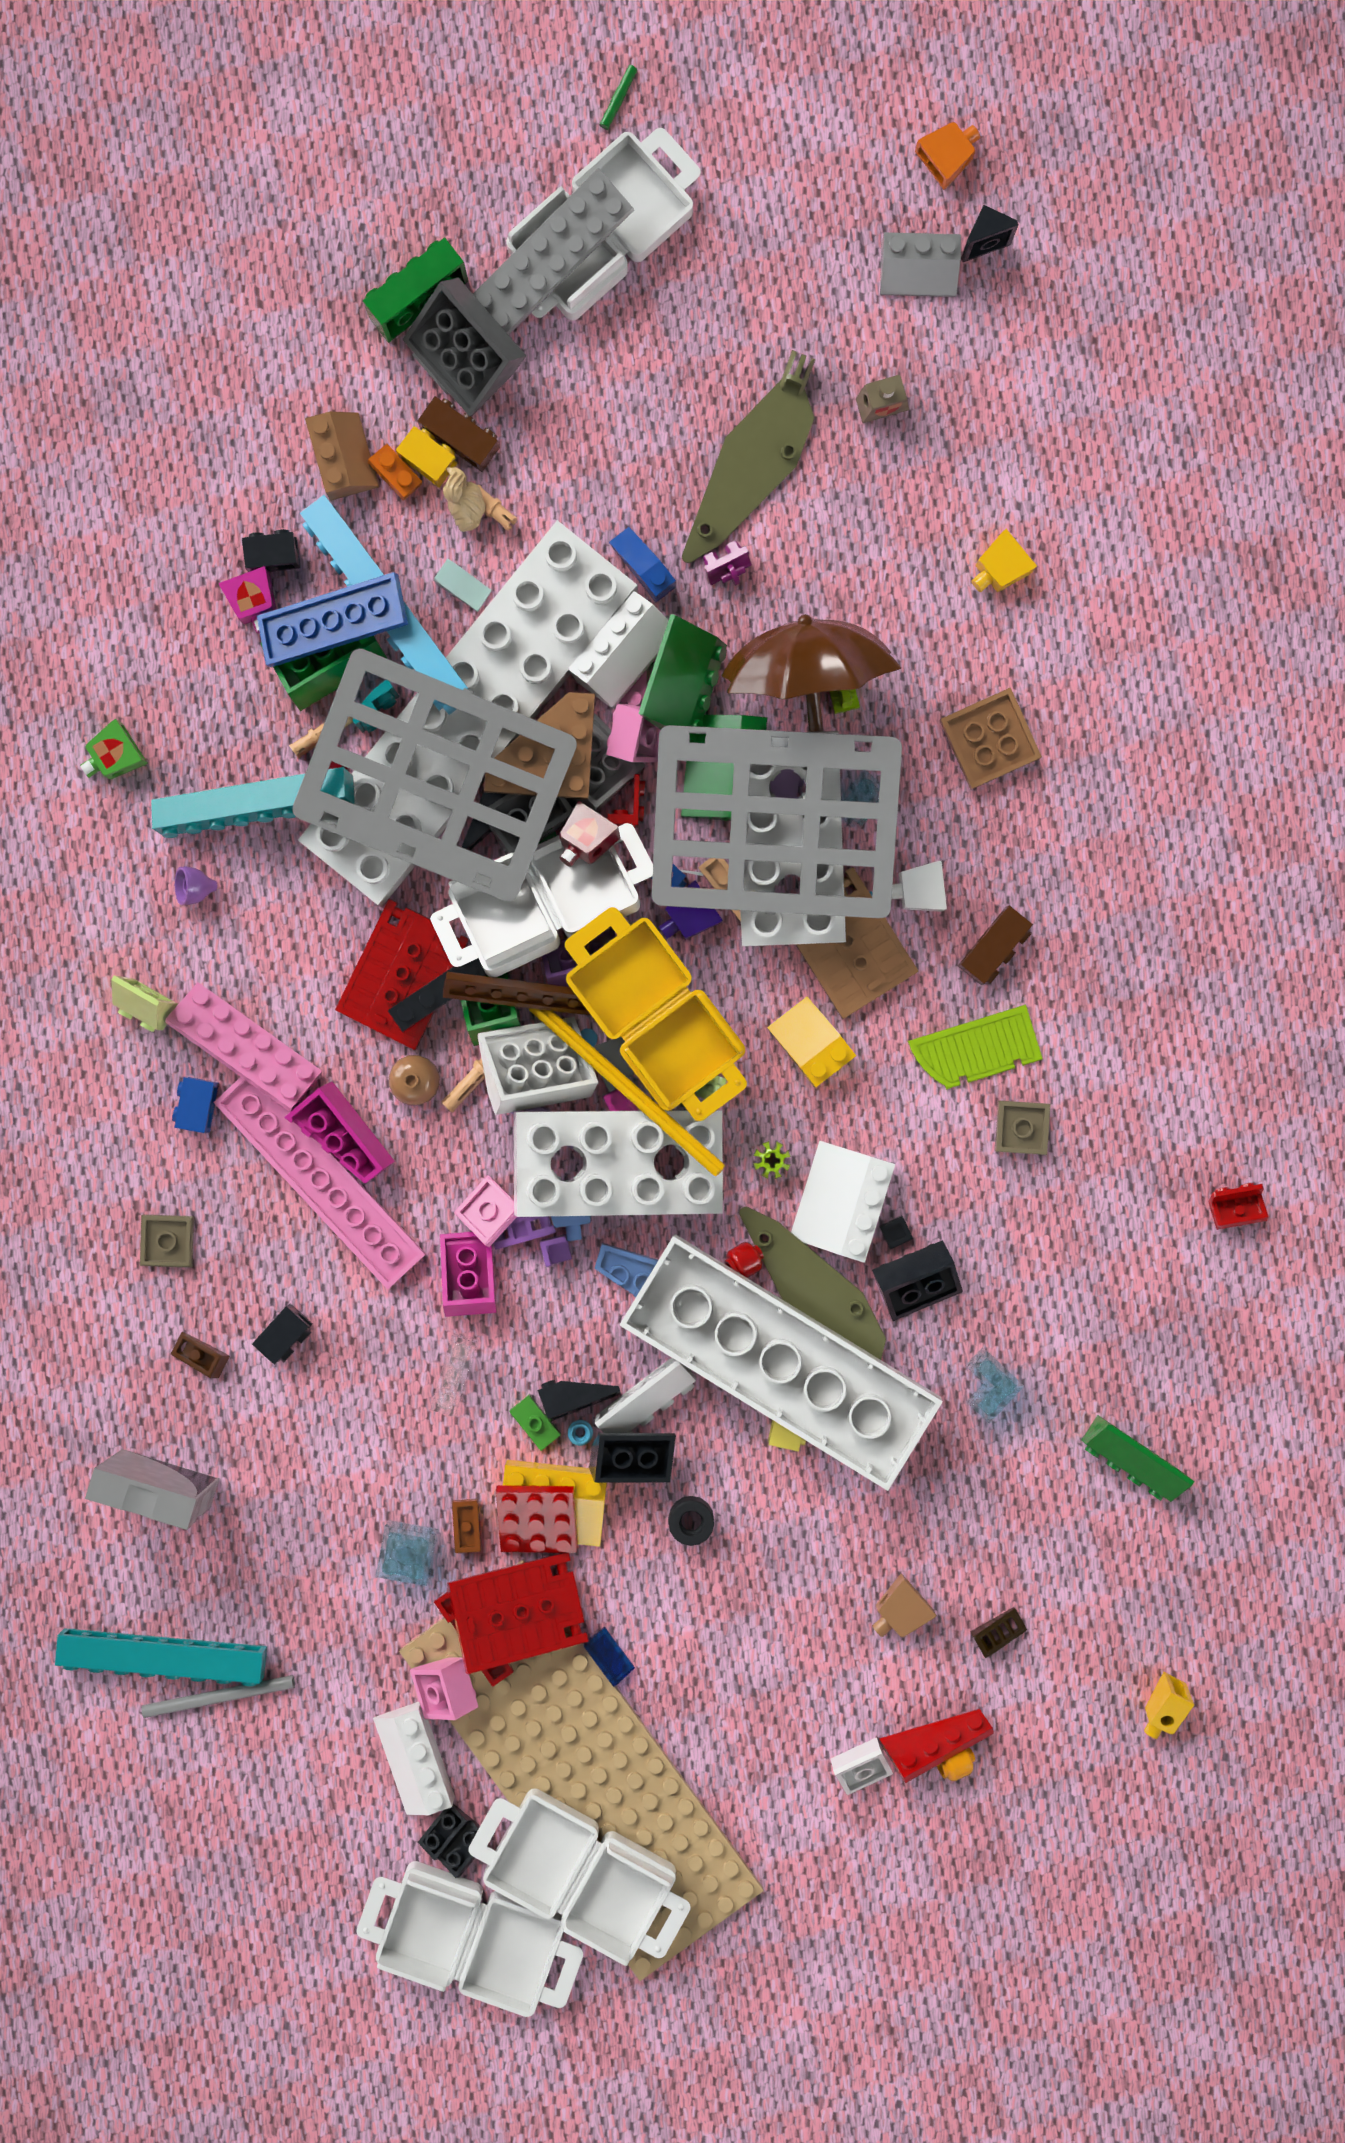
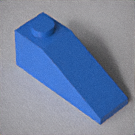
M630 527L626 528L609 542L655 603L676 588L674 577Z

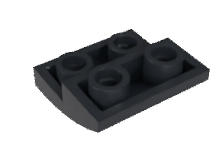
M453 1804L451 1808L441 1812L418 1843L434 1861L439 1860L455 1878H459L475 1859L469 1853V1846L480 1825Z

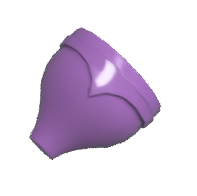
M184 866L179 867L176 871L174 886L176 899L180 905L186 906L199 903L211 892L217 890V882L196 868Z

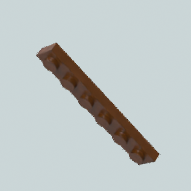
M447 972L443 998L591 1016L570 987Z

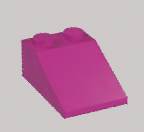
M473 1232L440 1234L442 1300L445 1317L496 1313L492 1245L490 1247L486 1246Z

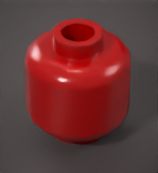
M743 1242L727 1252V1259L724 1263L731 1269L749 1278L762 1269L761 1260L764 1258V1255L757 1245L753 1246L749 1242Z

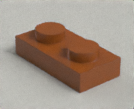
M478 1499L453 1500L452 1514L455 1553L481 1552Z

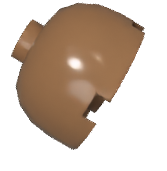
M408 1055L399 1059L392 1066L389 1074V1087L392 1094L400 1102L407 1105H422L430 1101L437 1094L440 1085V1074L436 1065L428 1058L420 1055Z

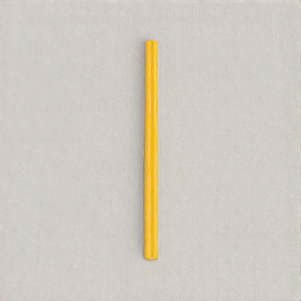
M529 1008V1011L711 1174L717 1176L723 1171L724 1163L555 1012Z

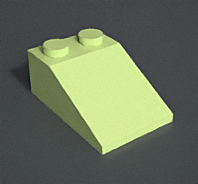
M115 975L111 979L112 1004L120 1008L118 1010L119 1014L128 1019L133 1017L142 1021L140 1025L151 1032H154L155 1029L164 1030L167 1025L165 1019L178 1005L176 1002L135 979Z

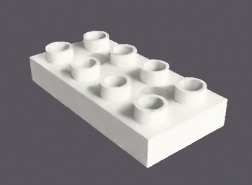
M821 731L811 733L839 734V731ZM772 737V747H788L789 738ZM750 764L749 796L776 797L774 793H771L770 782L774 781L775 777L784 769L794 770L793 772L798 774L802 780L804 779L806 784L807 767ZM823 768L821 800L841 801L840 769ZM802 792L799 798L805 799L806 792ZM748 812L746 843L802 847L804 815ZM820 816L819 848L843 849L842 817ZM745 860L743 891L775 892V885L778 886V883L786 875L793 874L801 878V863ZM817 864L816 895L844 896L843 865ZM740 910L742 946L846 942L845 916L779 912L773 915L765 914L762 911Z
M688 1110L665 1111L723 1163L722 1110H716L703 1121H696ZM642 1111L514 1112V1215L516 1217L723 1214V1171L717 1176L711 1174ZM666 1145H675V1148L684 1156L683 1169L671 1179H663L664 1176L660 1175L656 1168H654L656 1154ZM573 1146V1149L583 1158V1167L573 1179L564 1181L555 1174L553 1169L551 1170V1158L561 1147Z

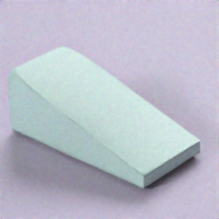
M450 559L445 561L434 578L438 586L477 612L492 592L491 589Z

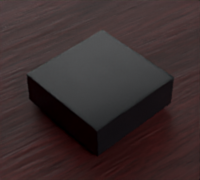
M902 1215L879 1226L890 1250L913 1239Z

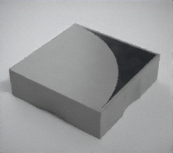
M121 1449L94 1468L85 1499L188 1530L196 1522L197 1517L205 1514L211 1508L219 1478Z

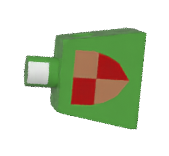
M114 719L86 744L85 747L92 758L80 766L88 778L101 771L104 777L111 780L145 766L148 762L123 723Z

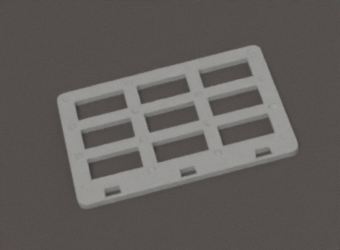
M356 649L351 653L293 804V813L303 821L504 901H513L519 894L576 750L577 742L568 733L473 695L474 692L466 688L461 690L367 650ZM366 672L419 693L408 723L355 702ZM434 700L488 721L476 751L423 730ZM348 717L402 738L391 768L338 747ZM502 728L555 749L544 778L491 757ZM417 744L470 766L459 795L406 774ZM331 761L385 782L374 812L320 791ZM485 772L537 793L526 822L474 802ZM400 789L453 810L442 839L389 818ZM324 812L339 817L337 826L321 820ZM468 816L520 837L509 866L457 846ZM404 843L416 848L414 857L397 851L400 844ZM477 873L491 878L490 887L474 881Z
M675 725L663 727L659 733L652 877L653 901L660 906L762 911L765 914L773 915L779 912L866 918L886 917L891 911L902 756L901 742L899 739L889 736ZM689 733L706 734L705 743H691ZM772 737L789 738L788 747H772ZM854 742H871V752L855 751ZM677 761L734 763L732 795L676 792ZM750 764L807 767L805 799L749 796ZM823 768L881 771L879 803L821 800ZM675 808L731 811L730 843L675 840ZM748 812L804 815L803 846L747 844ZM820 816L877 819L875 851L819 848ZM673 856L729 859L727 890L672 887ZM745 860L801 863L800 894L743 891ZM817 864L874 867L872 898L816 895Z

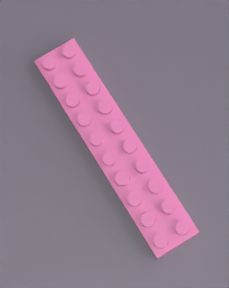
M242 1077L213 1102L387 1290L426 1255L350 1171L339 1163L340 1161L332 1153L328 1154L314 1138L307 1137L301 1132L302 1129L294 1122L290 1123L284 1118L290 1113L287 1109Z

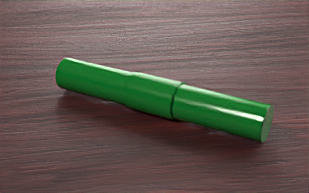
M628 66L599 124L600 127L606 130L609 129L638 71L635 66Z

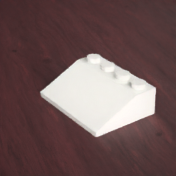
M575 1017L562 1019L581 1036ZM543 1022L478 1033L487 1092L495 1115L592 1097L598 1084L593 1067Z
M819 1140L791 1233L803 1243L865 1263L895 1164Z

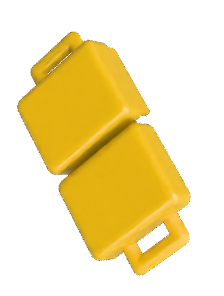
M610 907L565 941L566 950L578 964L568 972L566 983L608 1038L617 1039L620 1036L625 1042L620 1047L621 1056L663 1110L670 1111L682 1103L696 1121H703L746 1088L747 1081L734 1064L744 1056V1044L704 991H689L687 986L692 980L690 972L651 920L640 918L630 926L617 908ZM611 926L617 936L590 956L584 946ZM722 1073L728 1082L704 1101L700 1102L694 1093Z

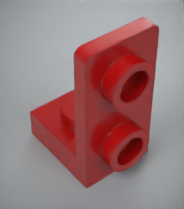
M635 774L633 814H628V810H613V814L607 815V819L618 827L628 823L633 825L634 828H638L639 821L644 822V806H639V796H644L645 781H640V774Z

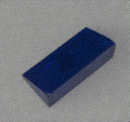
M605 1626L588 1638L589 1642L584 1643V1648L613 1687L618 1685L635 1669Z

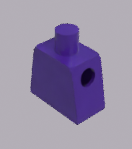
M694 880L688 888H700V886ZM667 906L665 911L670 919L661 924L659 929L666 939L680 931L686 940L722 923L723 920L716 909Z

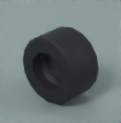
M687 1496L674 1503L668 1517L669 1530L674 1539L681 1544L694 1546L700 1545L710 1537L714 1528L713 1510L705 1500L696 1496ZM694 1511L700 1515L701 1524L697 1529L687 1530L683 1527L681 1519L686 1512Z

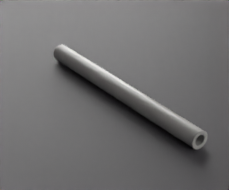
M290 1675L261 1681L260 1684L255 1686L240 1685L142 1705L143 1718L292 1689L295 1688L294 1676Z

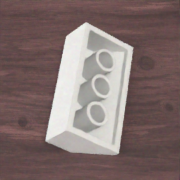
M633 591L568 670L577 683L614 709L656 659L668 619L652 603Z
M671 1357L596 1415L595 1424L603 1433H634L632 1429L639 1424L642 1427L648 1424L654 1418L652 1414L658 1409L664 1411L674 1403L673 1398L679 1393L685 1395L695 1387L693 1383L696 1381V1377L688 1367Z
M416 1702L374 1717L373 1720L406 1814L428 1816L451 1808L455 1795L429 1720L424 1719L420 1703Z

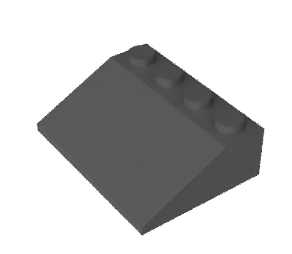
M459 278L439 283L402 339L469 417L473 416L515 373L526 357V354Z

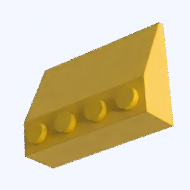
M517 1460L506 1461L503 1485L574 1486L578 1545L600 1547L607 1483H595L589 1468Z

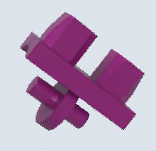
M733 541L725 547L726 556L719 559L716 552H711L703 557L704 568L710 585L722 581L724 584L732 580L735 586L740 584L738 576L746 573L745 568L752 565L746 546L741 547L737 541Z

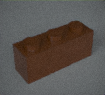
M434 396L417 420L420 429L428 430L435 437V440L441 444H446L455 454L483 472L500 448L497 435L488 428L483 430L478 427L476 420L471 416L469 417L467 413L463 415L455 410L456 407L449 400L443 398L441 401Z
M1010 905L1006 906L958 964V967L980 985H984L986 982L991 984L1000 973L997 971V968L1001 963L1007 964L1016 952L1013 951L1018 943L1023 944L1030 937L1032 932L1029 929L1033 924Z

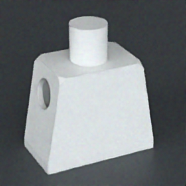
M936 861L900 872L899 883L892 885V900L901 899L904 910L945 911L947 906L942 862Z

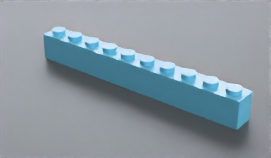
M325 495L321 496L300 513L306 521L302 524L311 537L316 535L320 540L316 543L325 556L330 554L334 559L330 562L339 575L344 573L348 578L344 581L347 587L384 575ZM404 602L408 625L387 631L390 637L386 639L396 652L400 649L404 654V657L401 658L402 662L410 669H415V671L461 690L464 688L468 689ZM437 700L433 702L438 710L443 708L449 715L457 710Z

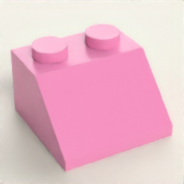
M617 704L612 716L613 725L607 740L608 749L606 755L629 762H658L659 733L661 730L638 714L641 706Z
M445 1658L410 1669L424 1719L456 1720L478 1708L476 1692L472 1686L469 1674L465 1672L463 1658Z

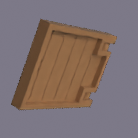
M854 867L845 871L844 896L872 898ZM852 884L856 891L848 895L845 888ZM845 916L846 942L795 944L842 1019L919 972L885 917Z

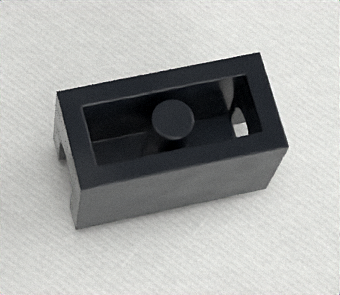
M280 529L274 531V534L264 535V533L255 532L249 534V537L242 538L245 569L248 572L264 566L269 572L301 568L297 537H294L293 532Z
M290 1303L267 1326L252 1345L274 1365L280 1360L284 1363L294 1353V1350L291 1349L297 1341L302 1344L312 1333L308 1329L313 1323Z

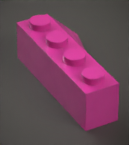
M332 1081L319 1087L284 1117L290 1123L294 1122L302 1129L301 1132L307 1137H312L322 1145L321 1148L328 1154L332 1153L340 1160V1164L364 1183L378 1176L395 1162Z

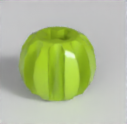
M769 1141L762 1143L765 1147V1152L761 1153L756 1149L753 1155L761 1157L760 1162L753 1163L755 1170L764 1167L765 1170L761 1176L767 1179L771 1171L774 1172L775 1179L782 1177L779 1169L783 1167L788 1171L791 1165L783 1162L784 1158L791 1157L789 1150L781 1154L780 1148L783 1144L776 1141L775 1148L770 1149ZM770 1153H774V1156L779 1158V1162H775L774 1167H770V1164L765 1162V1158H769Z

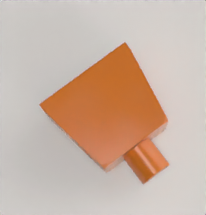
M951 122L917 141L916 154L943 190L973 160L975 148L972 144L980 139V133L974 125H971L962 132L955 122Z

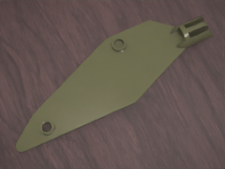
M792 350L781 380L725 437L682 553V560L685 563H691L718 547L797 466L814 421V415L805 391L815 363L814 358L810 359L803 379H801L799 376L807 355L801 354L792 375L789 373L797 351ZM701 526H707L709 533L703 534L700 530Z
M742 1207L739 1215L754 1245L761 1249L764 1255L762 1260L782 1300L881 1360L886 1337L864 1293L781 1223L749 1207ZM761 1234L768 1235L769 1241H763Z

